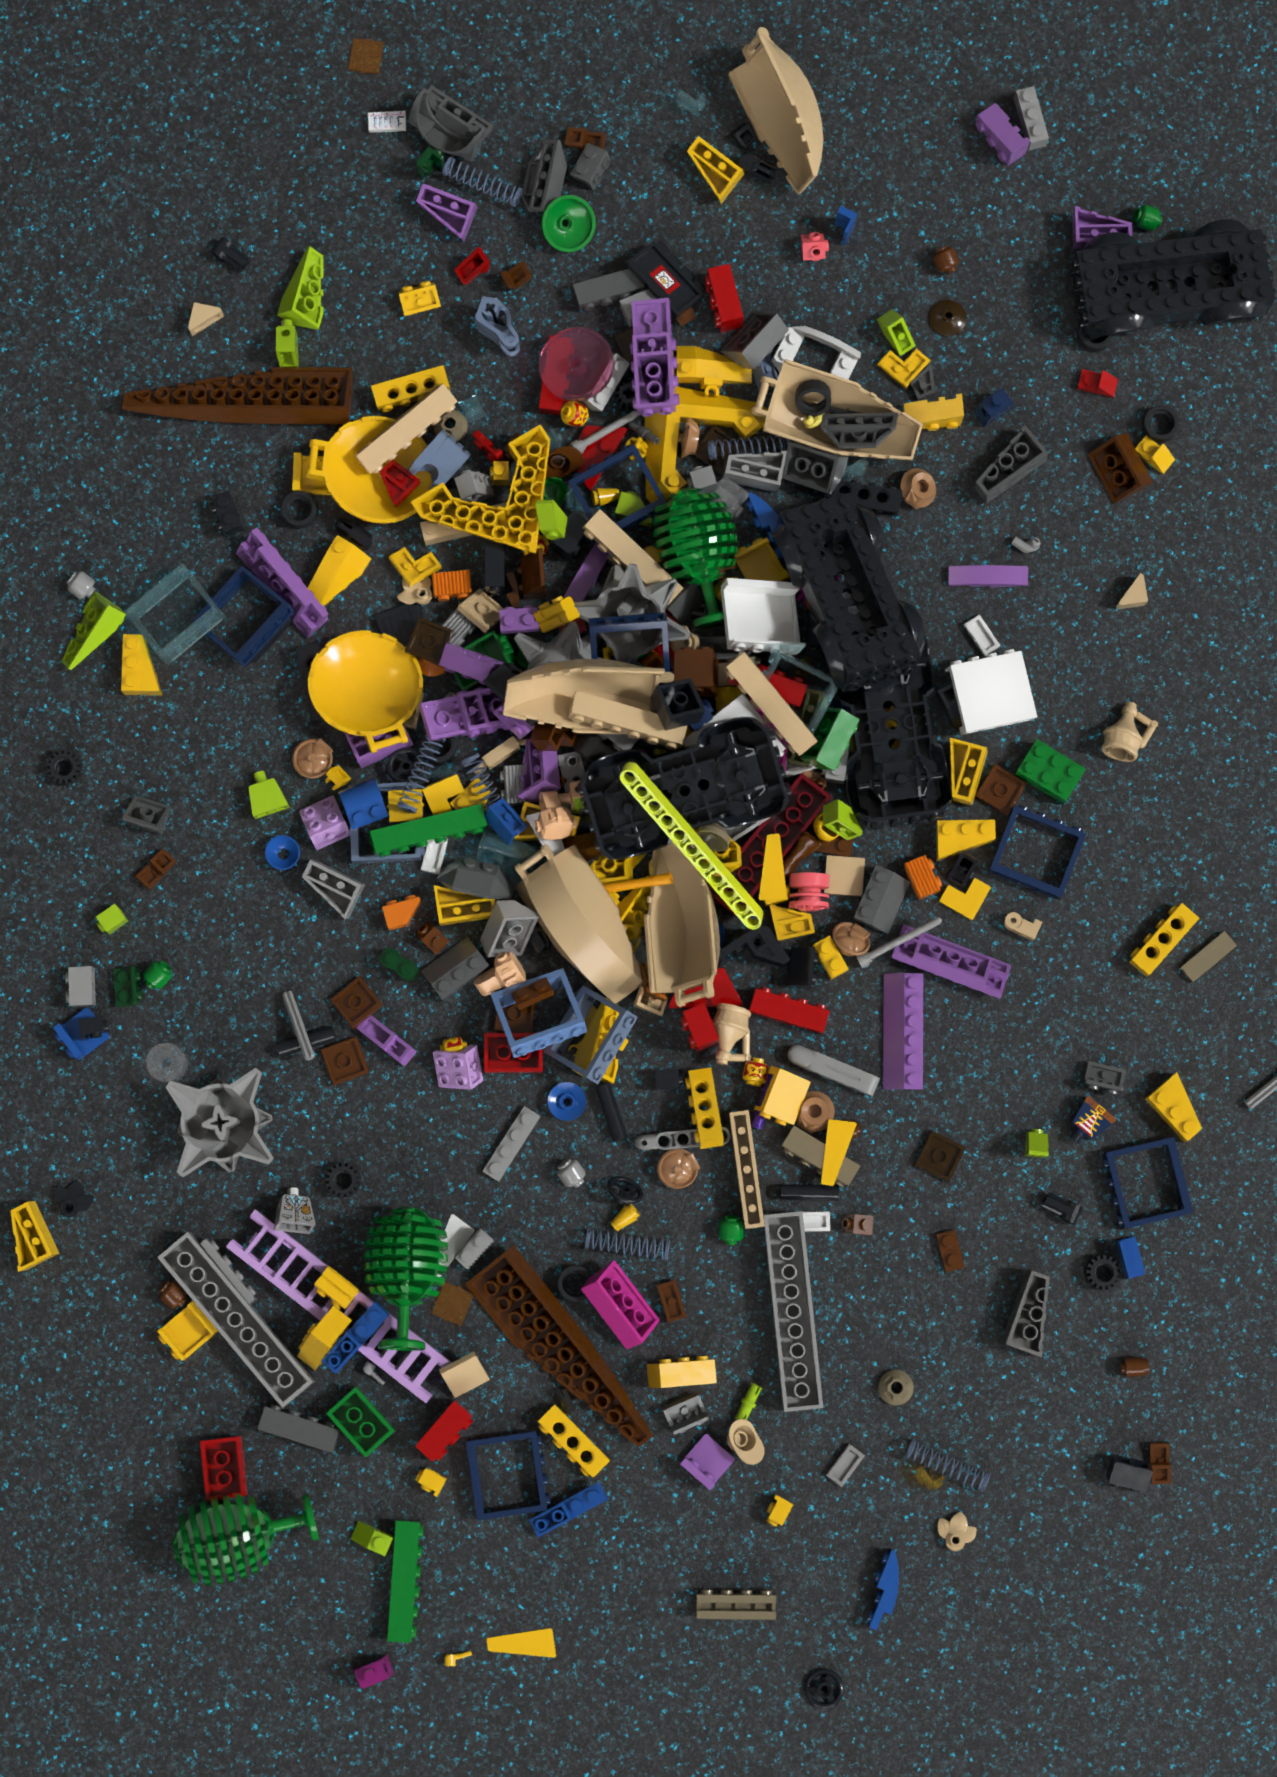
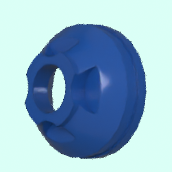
M285 835L276 836L268 842L265 849V857L273 868L288 870L298 862L300 848L293 838ZM281 849L289 851V857L285 860L278 857Z

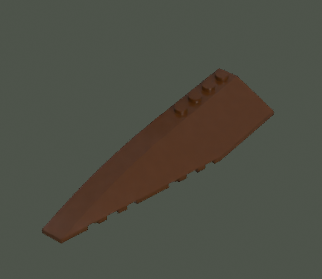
M275 367L271 368L272 371L268 372L257 370L254 371L255 374L243 375V373H240L232 378L222 376L195 381V384L191 385L181 383L178 384V387L173 388L163 386L155 391L145 389L124 393L122 409L158 416L212 422L347 424L350 422L352 409L353 368Z
M514 1245L465 1283L517 1349L521 1348L527 1353L526 1356L538 1362L545 1372H550L555 1376L556 1381L578 1399H583L590 1405V1409L600 1413L607 1423L617 1427L619 1432L639 1448L653 1437L631 1399L600 1354Z

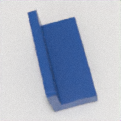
M840 206L835 225L845 229L842 244L846 245L855 227L857 213Z
M504 798L491 805L485 814L486 821L507 845H510L514 837L527 828L524 821Z
M1136 1237L1116 1241L1125 1279L1145 1275Z

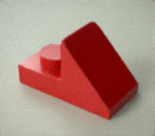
M478 247L454 271L463 285H468L480 273H487L489 271L490 261L481 247Z
M1082 369L1077 389L1114 398L1118 379L1105 370H1102L1100 374Z

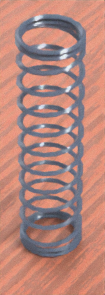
M451 156L447 159L442 171V174L444 176H447L449 173L450 179H452L456 175L457 182H459L461 179L464 185L469 182L470 188L476 185L477 191L481 190L483 187L484 194H486L490 190V197L496 194L497 200L503 197L504 203H506L510 199V205L514 207L517 206L523 192V189L521 187L517 189L512 200L513 193L516 189L515 185L511 195L505 201V194L510 184L509 182L507 183L503 194L498 198L499 188L503 180H500L497 190L494 192L493 195H491L492 186L495 182L496 176L493 178L488 190L484 192L485 184L489 177V173L486 175L485 181L482 184V186L478 189V182L483 172L482 170L480 171L476 182L471 186L472 176L476 168H473L470 178L467 180L466 183H464L465 174L468 170L469 164L466 166L462 177L459 180H457L458 172L462 165V161L459 163V166L455 174L451 177V169L456 159H453V157Z
M771 435L767 439L761 436L759 440L754 436L752 441L749 437H746L745 441L739 438L737 442L732 438L730 443L727 439H724L722 443L717 439L715 445L713 440H709L708 456L710 460L717 459V441L720 443L721 457L724 459V441H727L729 455H731L732 440H734L736 445V454H739L738 443L740 439L743 443V454H746L745 445L747 439H749L752 454H754V438H756L758 443V454H761V438L764 439L766 444L765 452H768L767 443L769 437L771 438L773 453H776V437L780 441V452L783 451V448L784 451H787L789 441L791 440L783 437L780 438L777 435L774 437V440Z
M427 733L425 737L428 741L422 742L423 746L426 748L419 749L423 755L417 756V759L420 762L414 763V766L417 769L411 770V773L414 776L408 777L409 781L412 783L405 784V786L409 790L402 791V793L406 797H400L399 799L401 802H398L397 807L409 813H416L417 808L406 804L401 799H409L417 803H420V801L410 798L404 792H412L420 796H423V794L416 791H412L407 785H415L422 789H426V787L416 784L410 778H418L425 782H429L427 779L421 778L418 775H416L413 771H421L428 775H432L430 772L420 769L418 766H416V764H424L428 767L435 768L433 765L423 762L418 757H427L433 761H437V759L427 756L421 750H430L436 754H440V752L430 749L424 743H432L439 747H443V745L433 741L429 742ZM446 738L437 741L445 742Z
M476 753L462 760L461 765H463V767H466L474 763L480 762L478 765L467 771L466 774L484 769L480 773L472 777L470 781L478 779L483 776H487L482 781L473 786L475 788L483 784L490 783L488 786L477 792V794H481L486 791L495 789L490 794H488L480 800L484 801L486 799L498 796L493 801L484 806V808H487L494 804L493 802H495L500 797V794L490 796L497 790V788L493 787L487 789L489 786L493 784V781L490 780L483 782L487 778H489L490 774L480 775L486 770V767L477 768L483 763V760L472 762L480 756L479 753Z
M591 1228L587 1229L585 1249L589 1248L592 1234V1249L594 1250L600 1234V1251L603 1250L607 1238V1250L610 1252L615 1238V1252L618 1253L623 1238V1254H626L630 1241V1253L633 1255L638 1241V1255L640 1257L646 1241V1257L648 1258L654 1241V1258H657L661 1245L662 1260L668 1259L670 1240L668 1239L666 1240L664 1255L663 1239H660L656 1252V1240L653 1238L648 1252L647 1236L644 1238L640 1252V1236L638 1235L632 1252V1234L629 1235L625 1248V1235L622 1233L617 1248V1233L615 1232L609 1248V1231L606 1232L601 1247V1230L598 1231L594 1245V1230Z
M916 1439L911 1440L907 1452L905 1454V1458H910L914 1450L915 1444L917 1443L913 1461H915L918 1453L924 1446V1451L920 1461L921 1465L926 1455L931 1449V1455L927 1465V1468H929L934 1457L939 1452L934 1471L937 1470L940 1462L946 1455L942 1474L945 1472L948 1464L953 1459L951 1471L949 1474L950 1478L956 1466L960 1462V1468L956 1478L957 1481L964 1468L968 1465L963 1484H965L970 1473L975 1468L974 1476L970 1487L973 1486L975 1480L982 1471V1476L978 1490L981 1492L984 1491L990 1478V1472H986L984 1475V1470L981 1469L976 1475V1466L972 1467L969 1471V1463H966L962 1468L961 1459L954 1466V1456L951 1457L947 1462V1453H945L940 1459V1450H937L933 1455V1447H930L925 1453V1443L922 1444L918 1450L919 1441Z

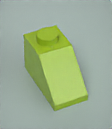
M893 309L877 319L883 334L899 356H902L916 346L903 317Z
M621 491L615 517L623 519L645 507V505L635 492L626 491L625 493ZM650 517L639 524L651 528L652 518Z
M554 500L536 501L535 506L539 529L543 535L550 540L565 538L568 519L565 513Z
M839 799L823 806V826L847 841L862 835V829L850 806Z
M1032 1129L1031 1132H1027L1024 1156L1048 1157V1134H1044L1043 1130Z
M358 1521L351 1540L371 1551L386 1556L395 1536Z

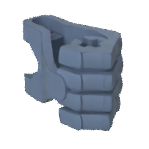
M482 296L477 313L475 314L477 330L497 343L506 356H517L520 352L519 336L512 326L510 311L498 298ZM506 316V326L499 325L500 318ZM515 347H516V349H515L514 351H508V350H507V349H512V348H515Z
M443 429L408 468L413 475L418 471H428L431 474L432 484L429 490L442 482L445 484L470 457V453L466 450L463 451L464 447L459 442L456 444L454 437H447L448 433Z

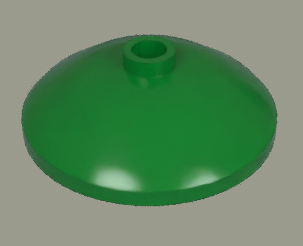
M563 195L552 200L545 208L541 220V228L546 241L553 248L563 252H574L585 247L592 239L596 227L595 215L591 206L584 199L574 195ZM564 219L567 221L565 226L562 225Z

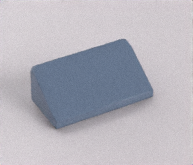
M771 353L764 357L760 366L752 369L758 391L761 388L762 383L760 380L762 376L775 380L778 378L776 368L771 361Z

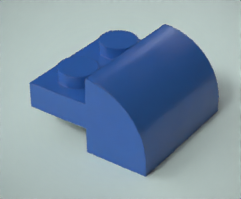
M374 778L338 792L352 830L388 817L383 798Z

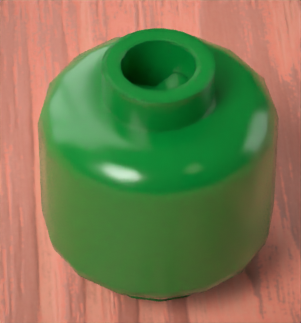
M1142 205L1135 210L1133 222H1135L1137 228L1152 232L1157 227H1160L1162 216H1160L1158 208Z
M162 960L159 962L153 961L143 973L144 983L151 989H162L172 978L171 967Z
M726 1215L724 1219L720 1220L719 1238L725 1241L727 1245H736L737 1241L743 1239L744 1222L739 1219V1216Z

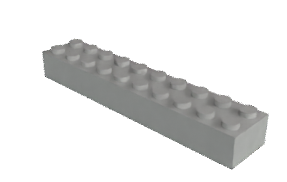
M803 1211L763 1215L783 1411L823 1408Z
M191 1232L185 1233L157 1257L282 1408L286 1407L315 1382L253 1306L248 1304Z

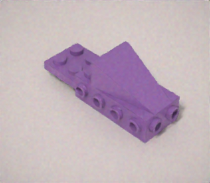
M660 298L632 301L633 343H630V351L634 358V361H631V370L634 372L635 379H632V389L635 391L633 407L637 409L639 415L645 417L652 416L654 413H661L662 415L672 414V412H677L676 405H679V394H676L675 387H678L679 384L678 376L675 375L678 365L677 357H674L673 351L677 350L676 339L672 338L670 299Z
M479 687L469 692L464 690L456 693V696L419 704L429 742L459 735H468L469 738L474 739L485 733H494L500 728L509 730L493 714L503 700L490 688Z

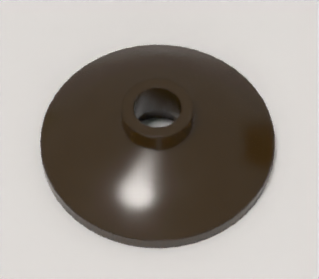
M943 300L936 303L929 314V322L932 329L937 334L945 337L955 336L960 333L965 327L967 320L964 308L953 300ZM949 313L952 315V318L947 319L945 315Z

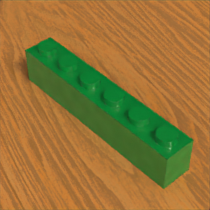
M482 804L372 830L369 832V838L374 856L379 855L382 858L390 856V852L398 850V853L409 851V847L417 846V849L426 847L429 842L435 841L436 844L446 842V838L454 837V839H460L470 832L473 835L480 834L487 827V822Z
M396 1520L387 1638L389 1642L411 1643L412 1639L416 1638L417 1626H413L414 1618L418 1617V1606H415V1598H419L420 1586H416L417 1578L421 1576V1566H418V1558H422L423 1546H419V1539L423 1538L424 1526H420L421 1521Z

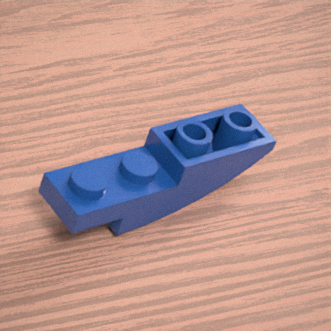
M752 492L748 493L745 504L748 511L752 510L754 515L752 520L755 527H759L761 532L768 530L766 532L767 537L776 547L774 553L777 559H781L782 564L785 563L776 539L773 541L772 532L777 527L779 516L760 497Z
M375 1301L322 1359V1362L337 1374L390 1314Z
M597 1482L531 1518L529 1521L539 1538L609 1498L600 1482Z
M890 1549L889 1553L885 1552L881 1562L884 1563L881 1571H877L874 1579L877 1582L875 1586L882 1589V1592L877 1593L874 1603H876L874 1611L870 1610L866 1621L869 1622L868 1627L876 1631L883 1613L892 1615L897 1598L899 1569L896 1552L893 1549Z

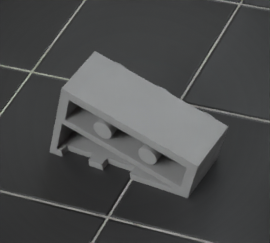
M787 451L728 455L721 480L776 493L781 485Z

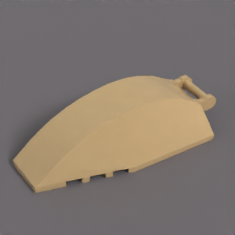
M760 27L752 41L742 49L747 61L733 69V71H730L728 76L759 140L766 142L770 148L767 150L768 153L776 156L779 161L777 166L785 169L788 174L786 179L795 192L801 194L818 175L823 150L821 116L814 92L801 69L790 56L771 41L767 29Z
M787 359L783 362L777 380L766 376L761 377V388L751 413L765 418L763 431L834 455L913 460L923 424L905 412H900L892 407V404L889 402L886 403L876 397L877 395L873 392H868L857 382ZM807 380L823 381L831 390V406L843 409L849 408V410L861 413L898 412L896 429L876 448L838 449L821 431V425L811 429L804 426L803 419L807 415L802 414L796 407V389ZM772 386L774 390L768 410L766 411L762 407L768 387ZM817 392L805 394L802 399L807 403L815 404L824 400V396Z
M575 659L549 663L522 672L507 680L503 715L525 721L527 718L537 720V723L544 725V722L554 724L555 728L561 729L566 727L576 733L615 734L607 728H594L590 723H577L568 717L572 697L576 690L654 713L655 707L651 701V696L655 687L659 686V683L667 684L673 682L674 674L665 672V669L642 667L607 659Z
M672 841L670 845L653 851L651 867L654 868L653 875L671 872L673 883L651 886L650 896H647L646 901L649 903L648 915L645 914L644 925L650 992L675 993L676 1004L678 1007H682L688 1002L714 996L713 981L717 974L720 936L716 908L709 883ZM689 844V847L695 848L693 844ZM703 985V990L685 995L686 990Z
M544 844L540 847L541 850L522 864L518 863L515 865V870L523 879L515 889L527 907L538 913L539 918L537 922L556 950L600 992L616 1004L646 983L640 964L633 953L632 943L629 942L625 932L626 927L620 919L619 909L576 845H572L559 854L554 855L551 849ZM546 856L548 861L528 874L526 870Z

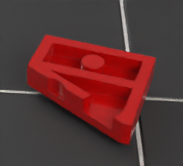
M479 430L472 434L473 444L478 450L483 449L485 451V456L490 463L493 464V461H504L503 452L499 448L496 449L492 445L493 443Z
M394 460L390 461L380 471L382 480L395 508L421 484L420 479Z

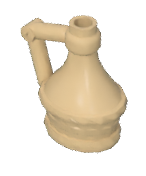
M1126 702L1122 708V717L1119 721L1103 731L1104 743L1102 745V752L1118 761H1135L1138 757L1137 751L1139 748L1146 746L1158 726V722L1152 721L1142 713L1137 712V705L1135 703ZM1134 717L1148 726L1142 737L1136 729Z
M718 1003L716 1006L717 1012L714 1019H712L719 1037L716 1063L727 1065L729 1061H751L750 1030L748 1028V1019L751 1016V1012L739 1006ZM742 1038V1054H731L732 1047Z

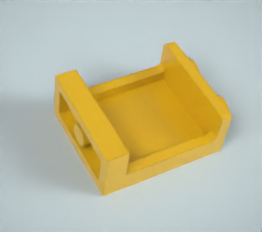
M294 453L293 492L303 491L310 495H331L325 481L305 477L310 456ZM317 456L316 470H322L323 456Z
M762 537L752 542L753 545L748 548L745 546L737 550V554L734 555L736 564L745 579L779 582L789 580V574L783 569L767 537L765 539H762Z
M770 1066L768 1073L773 1075L762 1105L760 1107L755 1106L754 1109L760 1111L759 1115L764 1118H776L775 1122L780 1125L786 1126V1123L794 1125L811 1082L781 1068Z
M191 1301L184 1310L165 1326L157 1330L160 1334L158 1335L159 1340L164 1345L168 1344L172 1349L170 1353L173 1357L181 1361L186 1360L219 1332L194 1301Z

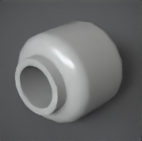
M83 571L74 572L66 583L68 591L78 599H84L85 596L89 598L95 591L93 587L95 584L94 579Z
M568 1158L558 1165L557 1176L566 1187L574 1186L577 1188L583 1184L586 1172L577 1160Z

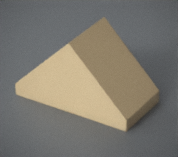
M194 302L188 325L192 336L223 318L222 310L219 307Z
M1139 574L1116 608L1124 609L1147 604L1148 598L1143 574Z
M640 986L634 1007L662 1016L668 998L658 993H651L649 989Z

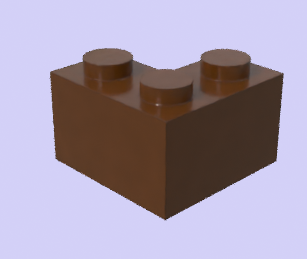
M544 722V725L536 723L530 741L538 751H558L559 746L573 747L578 733L566 727L561 729L555 728L554 724Z

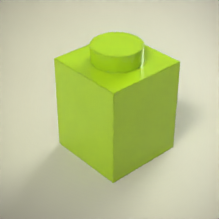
M115 903L96 916L99 921L96 923L102 932L106 931L108 934L113 933L128 922V919Z

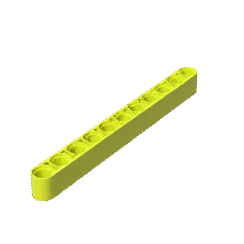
M626 763L620 775L623 785L744 925L752 930L759 928L764 915L761 907L636 763ZM626 772H632L634 776H628ZM639 787H645L647 790L642 791L639 789ZM651 801H656L659 805H653ZM664 816H670L672 819H665ZM676 830H681L684 834H679ZM689 844H693L697 848H691L689 847ZM701 859H707L709 862H702ZM718 873L721 877H716L713 874ZM730 887L733 891H728L726 888ZM738 902H744L746 905H740ZM750 916H756L758 919H752Z

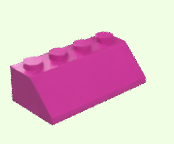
M612 1260L591 1276L581 1288L626 1349L643 1343L660 1321L615 1260Z

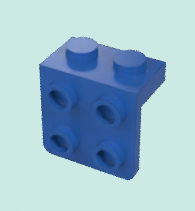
M89 1008L83 1009L63 1025L59 1023L53 1027L56 1031L54 1033L56 1039L60 1043L64 1042L68 1047L65 1049L68 1055L78 1060L84 1058L109 1039L108 1032L102 1034L100 1038L91 1039L88 1036V1040L81 1039L79 1020L96 1017Z

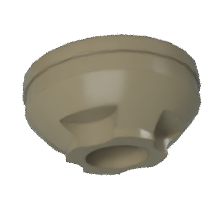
M454 409L448 414L446 412L440 416L441 420L434 425L436 436L443 429L448 433L447 437L452 436L456 439L455 443L461 441L468 430L465 416ZM447 419L455 420L456 424L453 428L445 427L444 423Z
M718 823L701 826L696 832L713 851H725L730 845V837L726 829Z
M896 1369L887 1371L879 1380L878 1392L880 1397L890 1405H902L913 1394V1381L904 1371ZM894 1382L902 1384L903 1389L898 1394L893 1393L891 1390V1385Z

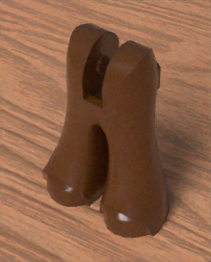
M809 829L801 833L792 852L783 859L785 878L795 871L797 865L804 858L814 853L823 845L821 840Z

